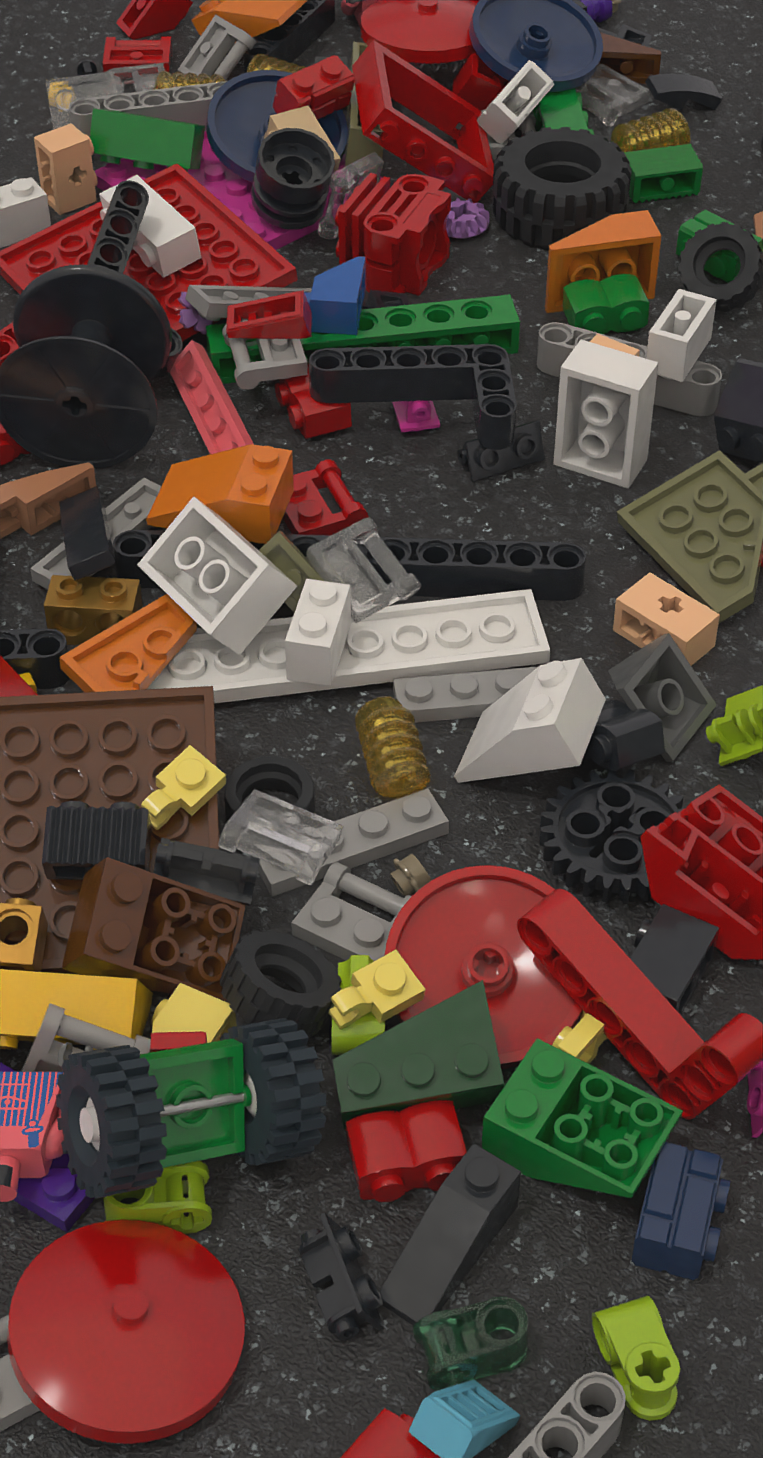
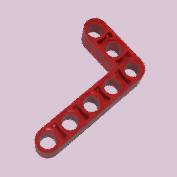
M564 889L554 890L518 919L517 930L526 946L586 1014H590L605 1024L603 1032L663 1101L683 1110L682 1118L688 1120L695 1118L737 1085L763 1061V1024L757 1018L746 1013L737 1014L704 1042L585 907L568 891Z

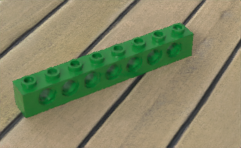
M510 294L362 309L357 335L312 332L311 337L300 339L307 364H309V358L313 352L325 348L491 344L502 347L508 354L518 353L520 320ZM227 323L206 325L208 356L223 384L237 383L234 375L236 365L231 347L225 343L222 330ZM256 338L248 339L245 343L251 362L262 361Z

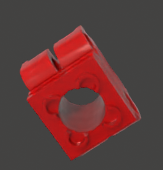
M370 173L360 185L355 187L348 200L338 207L335 224L338 226L339 240L336 246V256L339 258V265L357 256L365 257L366 291L370 293V290L404 294L408 292L420 296L427 287L429 276L436 269L442 267L450 257V240L446 230V222L451 210V193L442 191L445 188V181L421 174H407L398 178L390 188L389 177L383 176L377 183V174Z

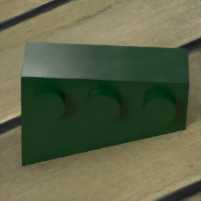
M483 980L332 1060L344 1129H346L347 1121L358 1116L379 1111H401L410 1106L428 1101L450 1100L453 1101L455 1109L493 1103L504 1088V1080Z

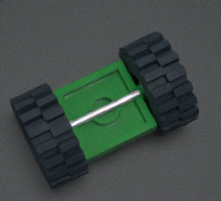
M287 1018L231 1027L228 1029V1033H223L220 1041L145 1054H140V1050L136 1047L130 1048V1045H122L69 1055V1060H64L61 1066L64 1074H59L57 1085L61 1089V1094L56 1095V1106L61 1109V1118H57L58 1130H63L64 1141L61 1142L63 1153L69 1155L68 1168L71 1175L77 1174V1186L80 1190H86V1196L90 1198L95 1197L96 1199L154 1186L157 1183L156 1177L162 1175L165 1167L234 1153L240 1158L245 1157V1163L250 1165H261L312 1153L315 1150L313 1145L319 1144L322 1138L318 1129L325 1127L326 1116L321 1113V1106H326V1093L320 1092L319 1082L324 1081L322 1069L316 1070L314 1061L318 1058L314 1047L307 1048L306 1046L309 1037L304 1030L297 1031L298 1024L293 1020L287 1021Z

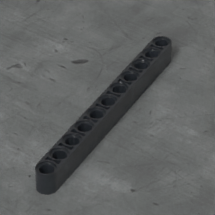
M127 530L116 536L113 541L117 578L140 580L141 588L162 589L137 564L165 531ZM285 534L328 582L350 585L351 594L459 598L531 589L535 600L567 601L579 597L583 591L586 554L580 546L573 543ZM250 542L257 550L265 545Z

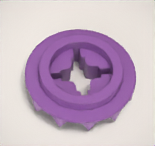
M459 198L451 202V210L446 222V230L449 237L469 238L481 234L488 228L489 211L484 209L482 203L473 204L472 199L461 201Z

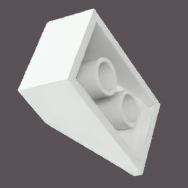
M578 658L561 662L552 661L540 665L485 709L454 775L457 782L461 783L580 766L606 700L583 659Z

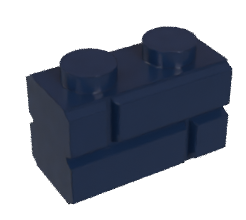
M665 1142L652 1164L631 1260L634 1265L659 1272L666 1270L668 1274L695 1280L699 1278L702 1260L714 1263L721 1228L710 1226L712 1212L724 1214L731 1181L720 1178L723 1159L720 1155L697 1149L689 1151L685 1146Z

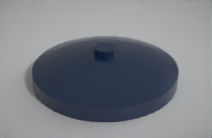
M480 0L474 9L470 22L469 35L473 48L480 59L492 71L511 81L530 60L553 80L554 86L549 92L573 89L587 82L595 73L603 53V40L599 28L589 14L572 0Z
M258 70L241 74L223 84L216 91L210 102L206 131L213 152L229 170L252 183L256 172L258 151L267 132L270 115L277 114L273 108L274 97L277 94V82L279 79L293 73L278 70ZM339 109L318 119V122L340 156L341 162L347 144L348 126L342 109Z

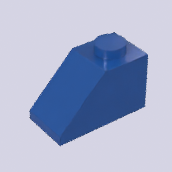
M357 256L314 277L312 291L305 292L312 313V332L357 335L366 290L365 257Z

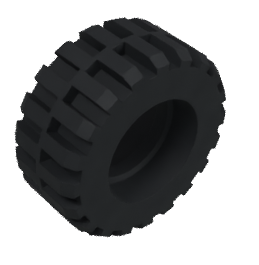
M547 127L541 128L538 132H533L532 130L525 132L521 138L515 137L511 139L500 150L497 159L494 161L493 214L501 228L506 230L508 235L515 240L520 238L526 245L533 247L535 244L541 246L542 249L549 250V245L610 215L628 212L631 182L630 162L616 143H609L607 138L600 134H590L589 130L580 129L576 131L570 130V127H560V129Z

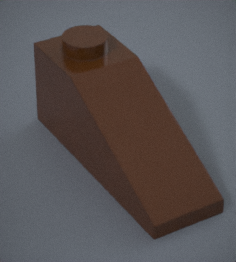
M600 32L603 40V53L595 73L588 81L646 84L645 81L648 76L659 74L660 50Z

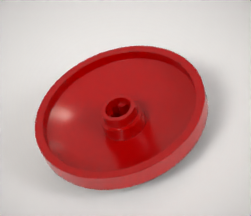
M379 0L370 5L361 16V38L367 46L372 40L378 42L406 62L434 64L469 58L472 52L476 53L470 40L469 27L477 3L472 0Z
M494 865L471 866L453 870L435 878L420 888L410 897L395 918L385 948V955L397 950L426 989L423 1000L396 1014L400 1023L483 980L501 1069L517 1067L537 1038L553 1045L559 1033L566 1026L573 1029L583 1009L526 946L517 930L518 919L555 889L544 881L523 871Z
M110 1220L80 1227L63 1235L43 1249L32 1260L21 1276L12 1297L7 1332L8 1352L12 1368L23 1391L32 1403L55 1423L71 1432L98 1441L125 1444L149 1442L171 1436L190 1427L202 1419L221 1400L231 1385L237 1371L244 1343L245 1318L242 1302L232 1278L220 1261L203 1245L182 1232L160 1224L140 1220Z

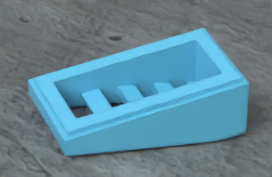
M473 1379L435 1391L423 1399L409 1428V1432L440 1458H473L513 1428L521 1415Z

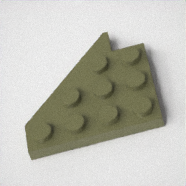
M719 450L617 511L618 523L693 599L720 614L719 623L754 602L763 556V463L744 473Z

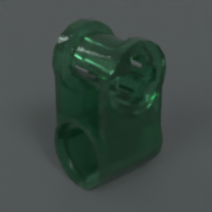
M505 1296L493 1297L487 1301L454 1310H442L428 1314L418 1320L412 1329L416 1343L423 1345L430 1368L426 1373V1379L429 1387L434 1390H441L473 1379L476 1380L501 1372L512 1371L524 1362L528 1352L527 1313L520 1303ZM496 1329H506L515 1335L506 1340H498L489 1334Z

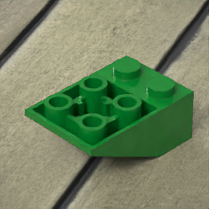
M537 1038L483 1117L482 1149L521 1171V1174L529 1178L632 1198L682 1116L683 1110Z

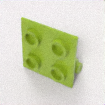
M763 685L727 698L724 717L713 719L711 725L706 727L708 740L712 744L719 743L721 746L719 755L720 766L763 752Z

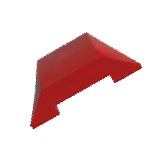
M719 784L693 800L680 812H674L669 815L661 824L656 827L653 825L640 836L651 898L661 906L665 904L719 927L716 947L731 959L763 960V817Z

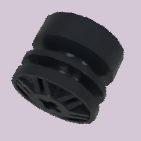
M283 128L270 133L262 140L251 188L252 205L261 218L271 225L283 229H302L313 225L322 217L335 168L334 153L327 142L315 133L300 128Z

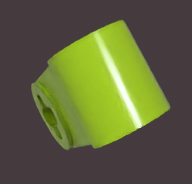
M202 1161L165 1167L162 1175L156 1177L157 1183L149 1188L103 1197L106 1221L140 1220L170 1227L183 1234L201 1231L212 1222V1210L206 1204L204 1186L209 1180V1169ZM182 1176H187L188 1180L182 1181ZM187 1194L188 1198H184L183 1195ZM129 1197L139 1199L137 1202L131 1204H125L120 1202L121 1200ZM189 1212V1216L185 1217L184 1213Z
M644 1296L592 1313V1326L598 1347L604 1360L610 1365L614 1377L623 1387L626 1395L625 1404L629 1410L639 1418L650 1421L660 1420L668 1416L676 1405L678 1394L676 1384L679 1379L680 1365L667 1338L654 1301L650 1296Z

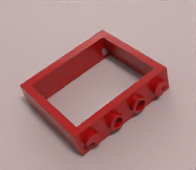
M372 40L352 65L362 134L429 177L444 180L445 187L466 200L472 199L473 204L477 203L493 185L494 163L487 133L476 121L482 114V111L378 42ZM391 98L457 141L458 149L393 108ZM458 123L463 125L460 130L456 128ZM377 124L383 130L380 136L372 131Z

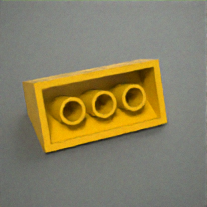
M0 969V1049H17L18 1040L34 1042L49 1003L65 1008V1015L135 1039L137 1034L143 1035L152 1004L153 993L138 979ZM55 1035L54 1040L64 1044L69 1042L74 1045H83L58 1035Z

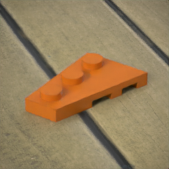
M165 594L60 656V668L84 692L147 689L197 631V623L168 594Z

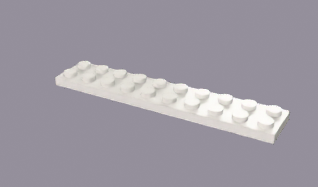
M527 589L351 610V626L331 686L287 680L285 639L293 617L269 620L240 655L211 637L203 628H197L193 636L147 689L213 686L215 703L387 683L393 682V679L468 673L544 664L550 661V647L532 590Z

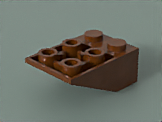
M106 857L84 873L61 968L80 975L138 979L150 991L173 994L177 986L182 983L217 999L226 1001L221 993L223 987L220 986V978L239 941L246 905Z

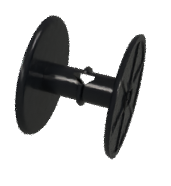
M69 265L50 270L38 276L22 291L15 305L13 329L19 348L11 353L0 366V423L11 438L25 450L57 465L69 467L89 462L95 469L121 463L138 453L147 444L155 430L157 402L149 382L161 372L170 354L172 332L168 317L161 304L149 290L129 276L112 269L94 265Z

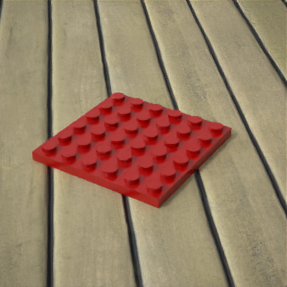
M178 163L143 180L196 228L202 258L163 277L152 266L147 267L140 255L132 248L123 274L134 279L153 294L163 307L170 322V327L181 336L182 341L199 332L194 330V326L184 328L179 323L181 317L180 310L188 308L180 304L178 299L181 297L182 292L188 291L189 285L285 287L298 280L296 268ZM101 201L1 250L0 275L21 295L26 286L43 273L69 265H87L102 224L100 210L103 208Z

